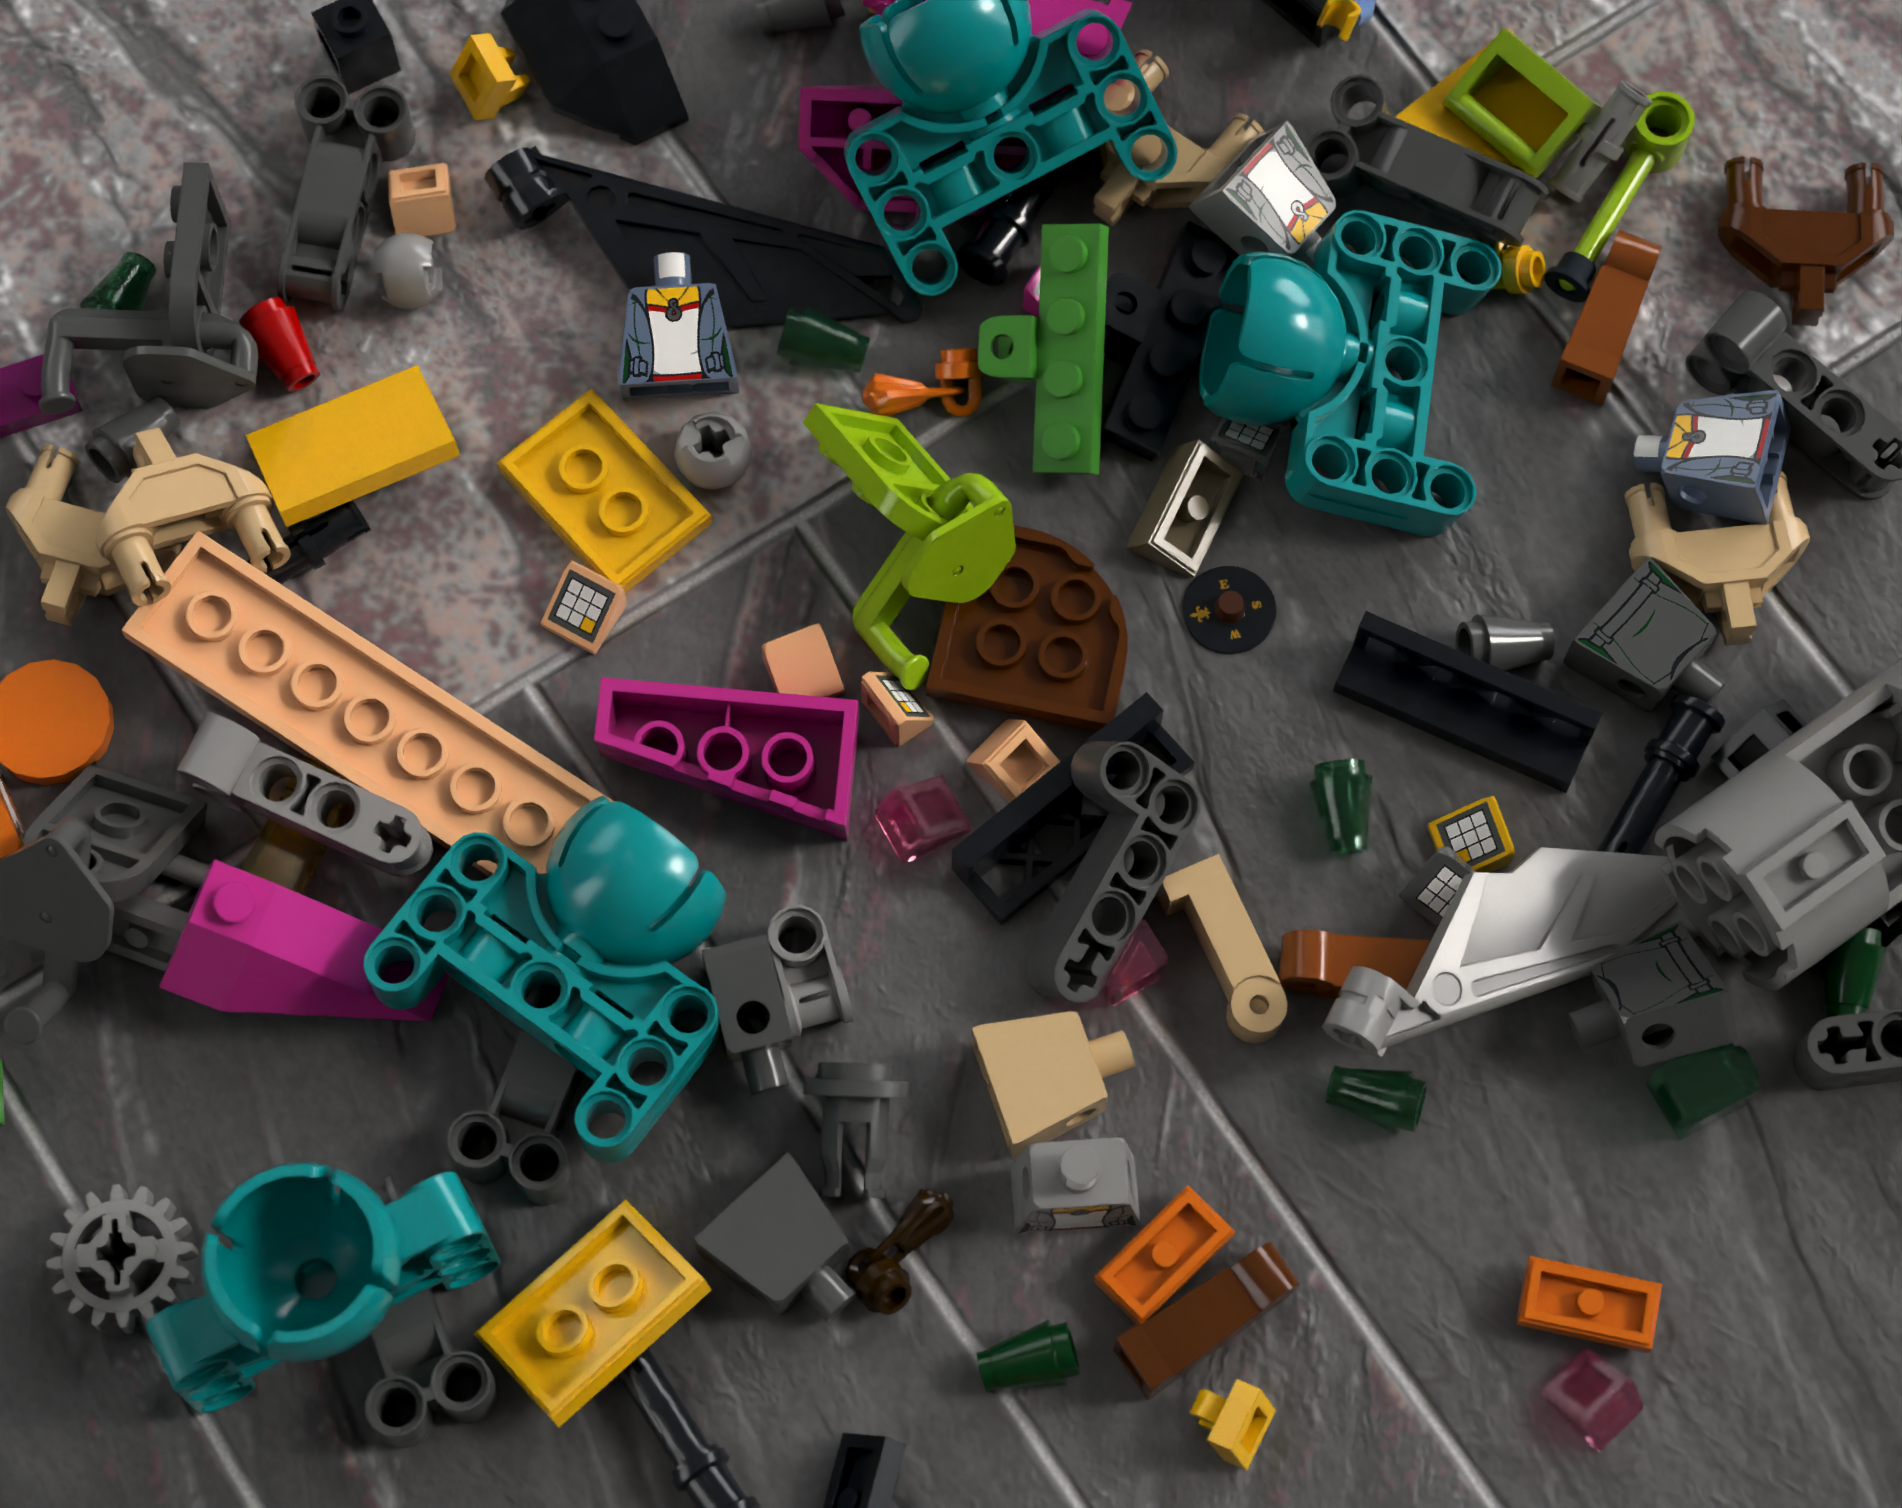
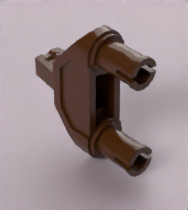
M1745 156L1728 160L1724 164L1726 208L1722 210L1721 215L1718 217V237L1722 245L1741 265L1769 287L1778 288V291L1790 292L1792 325L1817 326L1819 317L1824 312V293L1834 294V290H1836L1839 284L1872 261L1894 238V221L1888 213L1884 212V168L1877 163H1871L1869 177H1866V162L1853 164L1845 170L1847 213L1767 209L1763 206L1762 173L1764 166L1760 159L1750 157L1749 171H1745Z

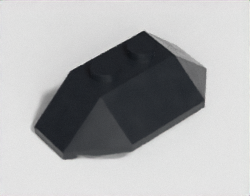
M636 0L506 1L500 13L502 21L555 113L594 129L619 135V139L635 146L689 121L687 110L659 40Z

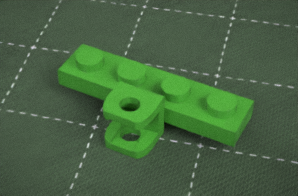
M1101 223L1042 224L1039 317L1032 315L995 316L983 321L979 327L978 368L981 372L1012 382L1036 383L1033 473L1099 475L1109 227ZM997 339H998V357H997V355L995 354V351H994V345H995V342L997 341Z

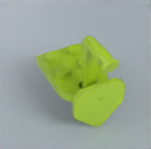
M815 403L802 423L818 440L817 448L827 460L842 468L853 481L851 488L860 499L874 506L892 523L906 531L857 601L853 609L852 619L857 633L884 666L900 679L903 688L915 690L926 681L930 671V663L927 657L911 653L890 629V625L911 596L965 603L981 596L993 585L1016 550L1011 502L992 481L981 474L965 473L950 479L897 418Z

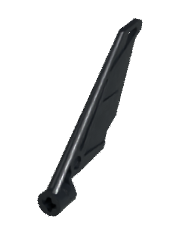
M536 145L532 148H520L503 156L485 173L484 180L497 200L503 203V209L514 226L519 230L528 229L543 222L564 204L570 202L628 291L635 287L655 286L653 258L656 255L673 252L688 254L690 256L692 284H716L726 329L891 315L904 324L918 321L923 313L921 301L906 282L890 254L880 245L542 155ZM858 278H892L904 295L900 305H896Z

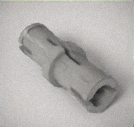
M1620 80L1616 90L1592 124H1583L1578 132L1581 138L1557 174L1549 182L1567 197L1578 203L1582 202L1585 198L1584 195L1609 160L1617 161L1623 153L1622 142L1645 109L1653 101L1634 86ZM1616 120V122L1614 123V125L1612 126V128L1610 129V131H1609V132L1607 133V135H1606V132H1607L1608 129L1611 127V125L1613 124V122ZM1594 149H1595V152L1593 153V155L1590 157V159H1589L1588 162L1586 163L1587 159L1589 158V156L1591 155V153H1592V152L1594 151Z

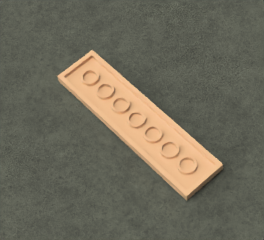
M197 530L164 573L171 584V590L167 596L153 604L148 594L146 597L148 600L147 605L139 606L121 629L126 639L333 775L407 808L416 815L432 840L448 850L465 835L474 832L487 833L496 837L501 843L536 867L538 874L546 873V865L553 841L564 823L583 805L598 797L605 796L199 530ZM605 796L610 802H614L613 800ZM481 860L472 864L473 867L489 877L494 874L497 868V864L489 860Z

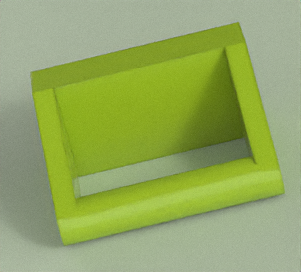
M1505 27L1487 46L1443 102L1444 106L1517 168L1534 178L1540 176L1580 138L1578 132L1583 124L1588 123L1591 125L1602 109L1594 100ZM1507 63L1569 114L1538 152L1472 97Z

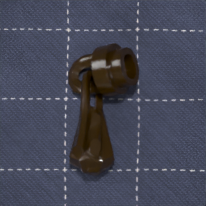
M929 1188L920 1189L892 1233L876 1249L868 1247L859 1250L849 1259L845 1270L847 1281L856 1289L857 1298L871 1312L891 1315L901 1310L909 1301L912 1293L910 1277L899 1262L909 1253L918 1249L924 1242L944 1231L954 1220V1202L946 1193L936 1192ZM894 1244L899 1250L891 1258H887L884 1253ZM867 1260L865 1262V1271L861 1275L858 1266L862 1261Z

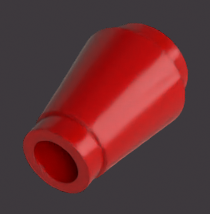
M273 297L256 304L242 315L239 323L241 327L251 333L257 343L260 360L285 385L288 392L302 390L318 379L320 372L315 365L314 357L296 309L293 306H286L281 297Z

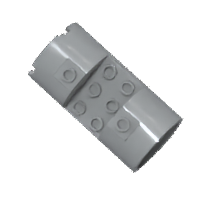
M1902 658L1663 825L1655 835V844L1662 850L1665 848L1667 850L1669 861L1662 865L1660 870L1668 888L1676 897L1677 903L1697 930L1698 935L1717 956L1726 951L1729 955L1747 966L1742 970L1743 979L1754 986L1768 991L1781 989L1902 901Z

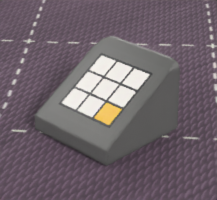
M1449 846L1442 847L1434 853L1398 896L1438 927L1464 876L1477 871Z

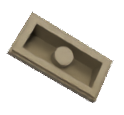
M1199 439L1176 446L1126 547L1143 558L1187 577H1195L1245 473Z

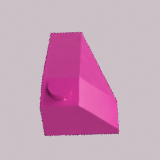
M214 859L207 867L158 988L220 1012L429 1022L433 1017L449 975L445 973L427 997L417 1006L400 1010L383 1005L375 996L364 970L365 954L383 929L279 884ZM408 961L394 962L385 969L382 974V980L393 984L403 982L411 975L414 970V964Z

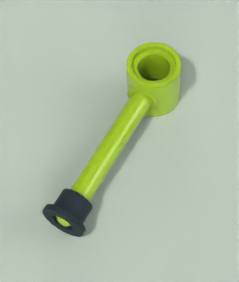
M1657 91L1647 95L1653 102L1645 109L1624 141L1625 153L1629 160L1573 252H1566L1557 267H1550L1544 275V281L1547 286L1560 297L1573 302H1584L1587 300L1590 293L1588 284L1596 273L1594 263L1648 173L1668 171L1681 160L1695 124L1694 111L1688 101L1682 96L1669 91ZM1648 128H1661L1665 130L1670 135V137L1657 136L1653 134Z

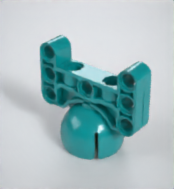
M896 0L885 7L882 17L880 15L872 16L859 27L860 43L868 66L881 85L899 100L903 101L902 106H898L852 131L845 142L844 157L848 170L906 282L914 291L922 295L934 296L944 293L953 285L957 277V260L942 230L943 227L1103 143L1110 141L1119 161L1132 176L1141 181L1152 182L1162 179L1172 171L1176 164L1178 151L1175 140L1120 28L1110 17L1098 10L1085 9L1078 11L1043 31L1032 35L1031 9L1028 0ZM1092 23L1102 24L1106 28L1108 35L1107 44L1104 49L1093 56L1080 54L1076 45L1077 35L1080 30ZM1119 79L1131 81L1135 90L1134 99L1131 104L1120 111L1106 108L1104 93L1108 85ZM1071 83L1072 88L1029 109L1028 105ZM997 111V113H995V114H993V115H991V116H989V117H987V118H984L985 116H987V115H989V114H991V113ZM1145 135H1156L1159 137L1162 147L1157 160L1148 165H1137L1134 163L1131 151L1135 141ZM1016 137L1023 140L1026 146L1023 160L1011 168L997 165L993 158L994 149L997 144L1005 138ZM871 139L884 142L890 150L886 164L876 170H866L855 161L856 151L859 146ZM960 141L963 142V145L920 167L919 163ZM908 195L917 202V212L908 223L893 224L885 218L884 207L892 197ZM932 249L941 252L945 256V265L938 275L931 278H922L913 272V261L921 251Z
M1361 210L1346 212L1335 222L1316 247L1313 269L1304 262L1285 254L1263 251L1240 254L1226 273L1219 289V297L1223 303L1244 306L1245 311L1239 312L1220 308L1215 310L1210 316L1199 371V394L1204 400L1203 405L1215 415L1238 424L1266 426L1296 419L1298 424L1291 434L1285 486L1290 496L1297 503L1308 508L1422 536L1435 537L1443 534L1474 504L1476 485L1472 476L1463 467L1451 462L1424 456L1441 312L1450 315H1462L1470 312L1499 281L1502 273L1501 261L1497 253L1489 245L1478 240ZM1343 242L1351 245L1357 254L1350 252ZM1401 257L1408 260L1413 265L1414 269L1408 267L1402 261ZM1459 273L1464 274L1469 279L1470 283L1462 279ZM1386 366L1395 369L1402 380L1391 375ZM1312 463L1323 466L1327 470L1330 479L1321 476L1315 470ZM1372 477L1381 480L1389 494L1380 491L1375 486ZM1431 492L1438 494L1444 500L1447 508L1440 506L1433 499Z
M601 796L583 805L564 823L553 841L546 865V873L538 874L536 867L492 835L474 832L461 837L452 845L370 945L364 957V970L375 996L381 1003L392 1009L400 1010L417 1006L447 973L592 1079L595 1083L581 1099L575 1110V1125L583 1149L591 1158L603 1163H615L627 1158L637 1148L709 1056L720 1038L719 1012L714 996L706 988L701 987L673 967L672 964L692 954L709 938L722 916L727 895L717 877L707 870H700L691 887L688 886L698 869L696 855L671 833L638 810L621 801L610 802L605 796ZM489 860L497 864L494 874L488 879L472 881L465 877L468 867L475 862ZM446 910L456 914L453 924L446 930L430 932L423 928L427 917L434 912ZM493 918L497 919L510 930H512L517 935L522 937L524 940L527 941V943L525 944L516 936L507 931L505 928H503L498 923L493 921ZM397 961H408L414 964V970L405 981L393 984L382 980V974L390 964ZM551 985L561 991L557 1001L549 1007L534 1008L526 1003L530 992L536 987ZM599 993L600 995H602L604 998H606L619 1009H621L626 1014L631 1016L633 1019L630 1020L629 1018H627L625 1015H623L618 1010L609 1005L607 1002L598 997L597 994ZM688 1009L698 1010L708 1018L705 1025L693 1033H682L672 1026L674 1018L680 1012ZM646 1061H656L663 1064L667 1069L664 1077L658 1083L644 1086L635 1083L631 1079L634 1069L639 1064ZM606 1113H615L622 1116L625 1120V1125L622 1131L615 1137L601 1139L590 1133V1127L598 1116Z
M313 1162L284 1163L257 1172L236 1186L218 1206L210 1221V1226L217 1233L232 1242V1247L228 1249L218 1242L219 1237L217 1235L205 1233L201 1249V1279L206 1295L200 1298L181 1301L165 1308L151 1317L145 1323V1328L156 1353L161 1359V1364L172 1389L199 1413H210L227 1407L251 1393L255 1389L252 1377L284 1361H320L346 1352L367 1338L384 1319L390 1308L440 1283H443L448 1290L470 1285L496 1270L500 1266L501 1260L456 1172H444L425 1179L407 1190L400 1199L385 1206L379 1195L364 1182L336 1168L333 1173L332 1167ZM335 1185L340 1187V1194L335 1191Z

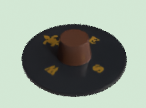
M1221 566L1202 573L1191 583L1183 601V618L1190 634L1204 647L1218 653L1238 654L1257 647L1268 637L1276 619V602L1269 586L1255 573L1241 567Z

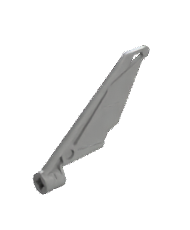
M1540 847L1535 849L1509 873L1473 872L1464 876L1406 990L1393 979L1378 971L1363 966H1353L1338 993L1340 997L1334 1001L1322 1028L1327 1035L1338 1043L1354 1051L1381 1058L1387 1047L1589 976L1595 964L1676 922L1681 921L1692 939L1699 935L1677 903L1676 897L1668 888L1661 873L1660 867L1669 861L1668 856Z

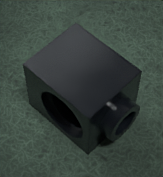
M337 0L311 12L321 48L339 81L345 85L348 94H352L401 71L392 35L372 0Z

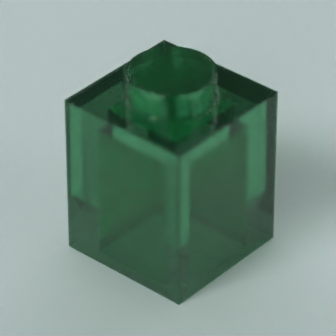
M1733 1043L1675 1058L1658 1067L1646 1083L1679 1141L1746 1106L1760 1090L1756 1083L1759 1075L1754 1061L1742 1046L1734 1047Z

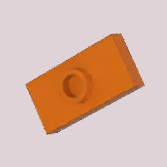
M1187 1185L1094 1277L1093 1282L1135 1324L1139 1323L1141 1325L1152 1318L1234 1237L1235 1231Z
M1529 1256L1526 1260L1516 1325L1649 1353L1653 1349L1662 1284Z

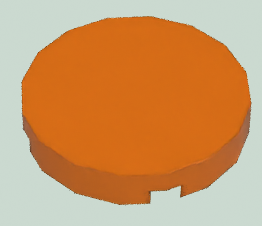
M56 659L31 662L11 672L0 682V765L5 767L9 773L19 780L42 786L67 783L77 778L82 770L89 764L91 765L93 761L97 763L107 752L115 729L113 706L97 678L78 664Z

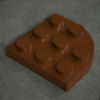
M1014 525L1015 553L993 585L981 596L969 602L954 603L946 601L927 680L926 696L1099 731L1116 716L1125 674L1128 636L1120 602L1117 595L1112 594L1106 582L1094 569V563L1075 547L1047 533Z

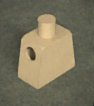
M1073 1011L983 1024L972 1028L971 1046L1011 1159L1017 1158L1027 1145L1049 1142L1101 1114L1106 1109L1108 1099L1102 1078L1135 1067L1132 1050L1123 1030L1088 1041L1077 1012Z

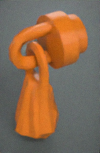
M967 347L940 350L941 362H935L936 379H940V387L927 388L923 383L914 380L875 373L862 390V402L870 409L872 414L890 417L919 407L929 398L941 397V402L947 412L957 417L969 416L979 408L982 400L981 377L985 376V373L981 372L978 368L977 348ZM968 379L969 400L964 406L957 405L954 396L964 393L965 390L960 386H953V380Z

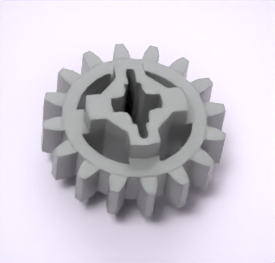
M120 1184L112 1185L110 1201L104 1203L91 1191L86 1194V1204L89 1208L86 1213L80 1215L70 1209L64 1212L65 1218L72 1225L69 1233H52L50 1240L62 1249L63 1252L62 1256L47 1260L46 1267L53 1274L65 1277L52 1287L54 1294L61 1300L75 1297L71 1301L68 1311L78 1320L88 1316L93 1310L91 1324L99 1331L105 1332L110 1326L112 1319L116 1318L120 1329L126 1334L133 1333L137 1316L143 1315L149 1320L158 1313L156 1307L161 1303L165 1302L172 1306L181 1302L179 1297L173 1292L177 1283L183 1285L194 1284L195 1277L190 1271L182 1267L184 1261L199 1257L198 1249L192 1243L180 1242L181 1239L193 1230L190 1223L184 1217L171 1220L177 1207L167 1197L153 1206L154 1194L144 1186L139 1187L131 1200ZM136 1218L144 1219L157 1226L163 1239H156L154 1236L141 1237L140 1228L136 1224ZM103 1225V1228L86 1244L91 1235ZM126 1244L135 1253V1256L126 1258L123 1263V1270L119 1272L110 1262L121 1258L122 1248ZM160 1273L159 1277L154 1282V1284L145 1292H143L144 1287L150 1282V1280L156 1274ZM89 1278L92 1281L105 1280L106 1292L109 1293L110 1300L99 1298L90 1293L83 1279Z

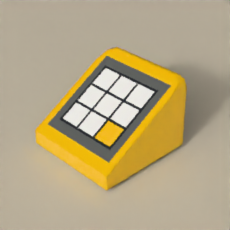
M1494 796L1475 801L1427 825L1436 851L1439 848L1449 846L1477 872H1492L1508 867L1515 855L1513 843Z

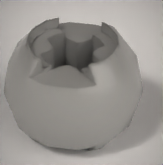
M401 232L385 239L374 252L375 275L382 274L385 295L380 297L384 302L396 308L415 310L432 303L441 293L443 286L441 267L435 268L433 265L432 247L436 245L432 240L420 234Z
M713 411L695 415L682 426L675 440L673 455L678 470L694 486L715 491L731 487L744 476L751 462L753 447L747 431L732 416ZM712 444L717 451L723 450V455L714 458L709 451L703 452V448Z

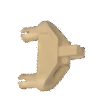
M1141 49L1136 53L1135 60L1152 93L1160 82L1168 77L1169 70L1159 56H1156L1148 65L1146 62L1152 56V52ZM1119 79L1114 81L1113 84L1108 85L1104 93L1106 108L1113 111L1127 108L1134 99L1135 90L1133 83L1129 80ZM1239 113L1232 118L1231 123L1209 149H1202L1168 126L1178 151L1176 164L1172 171L1164 178L1152 182L1141 181L1132 176L1119 161L1110 141H1107L1098 146L1103 166L1100 178L1106 183L1094 198L1095 207L1093 214L1114 226L1135 202L1142 207L1148 205L1153 209L1187 208L1253 137L1263 133L1264 130L1253 120L1245 131L1243 126L1248 122L1249 116ZM1145 135L1136 140L1131 151L1133 162L1137 165H1148L1157 160L1162 147L1160 138L1156 135Z
M159 427L135 433L134 440L136 445L133 447V457L138 468L131 469V476L108 508L95 539L101 556L111 563H116L130 592V598L135 605H147L148 600L143 592L145 589H147L153 604L165 598L171 590V584L168 578L165 577L153 550L191 540L197 530L205 535L228 529L236 531L250 558L251 565L263 573L267 572V566L263 560L265 556L272 570L281 567L289 560L291 555L290 549L284 543L271 517L273 498L267 486L260 478L235 465L197 453L176 457Z
M48 444L41 447L39 458L25 488H20L10 496L6 505V511L23 543L42 570L40 575L41 583L47 584L41 599V606L46 611V619L71 626L87 595L96 597L97 594L110 596L128 588L116 563H111L102 557L96 545V535L106 513L61 502L73 473L79 466L77 456L69 450L59 447L54 459L52 455L55 447ZM181 542L153 550L163 573L167 571L182 550Z
M1782 471L1780 472L1768 524L1687 532L1672 530L1664 498L1665 491L1661 484L1650 483L1651 497L1649 498L1646 496L1644 484H1639L1629 489L1625 493L1624 498L1629 509L1635 536L1629 548L1630 561L1634 571L1650 557L1700 611L1704 610L1705 613L1715 612L1725 646L1750 643L1752 640L1751 634L1755 632L1757 626L1753 608H1761L1763 598L1793 567L1810 542L1807 525L1800 518L1794 516L1787 488L1786 474Z

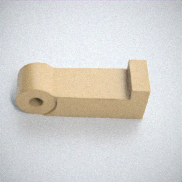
M1214 855L1167 875L1159 887L1156 896L1166 916L1184 909L1229 1002L1226 1012L1229 1029L1244 1042L1256 1044L1269 1040L1276 1035L1286 1016L1288 1007L1286 995L1220 855Z

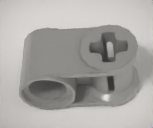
M791 905L779 910L770 921L768 941L792 1038L801 1036L802 1029L829 1021L840 1019L844 1024L853 1022L854 1015L840 966L836 965L826 926L821 916L812 908L803 905ZM801 928L807 930L815 938L814 945L804 953L794 954L786 951L780 945L783 935L792 929Z

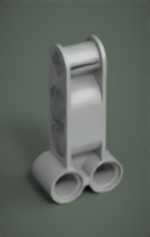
M211 712L206 713L177 768V772L193 782L192 788L207 798L241 813L248 809L390 875L397 877L414 876L422 871L431 860L433 853L432 838L420 824L416 815L407 808L260 742V738L250 730ZM284 777H294L297 779L296 789L289 798L278 802L270 801V790L276 781ZM341 803L354 804L355 812L348 824L340 828L327 827L328 813L333 807ZM405 833L411 839L407 847L395 845L391 850L386 844L391 836L401 839Z

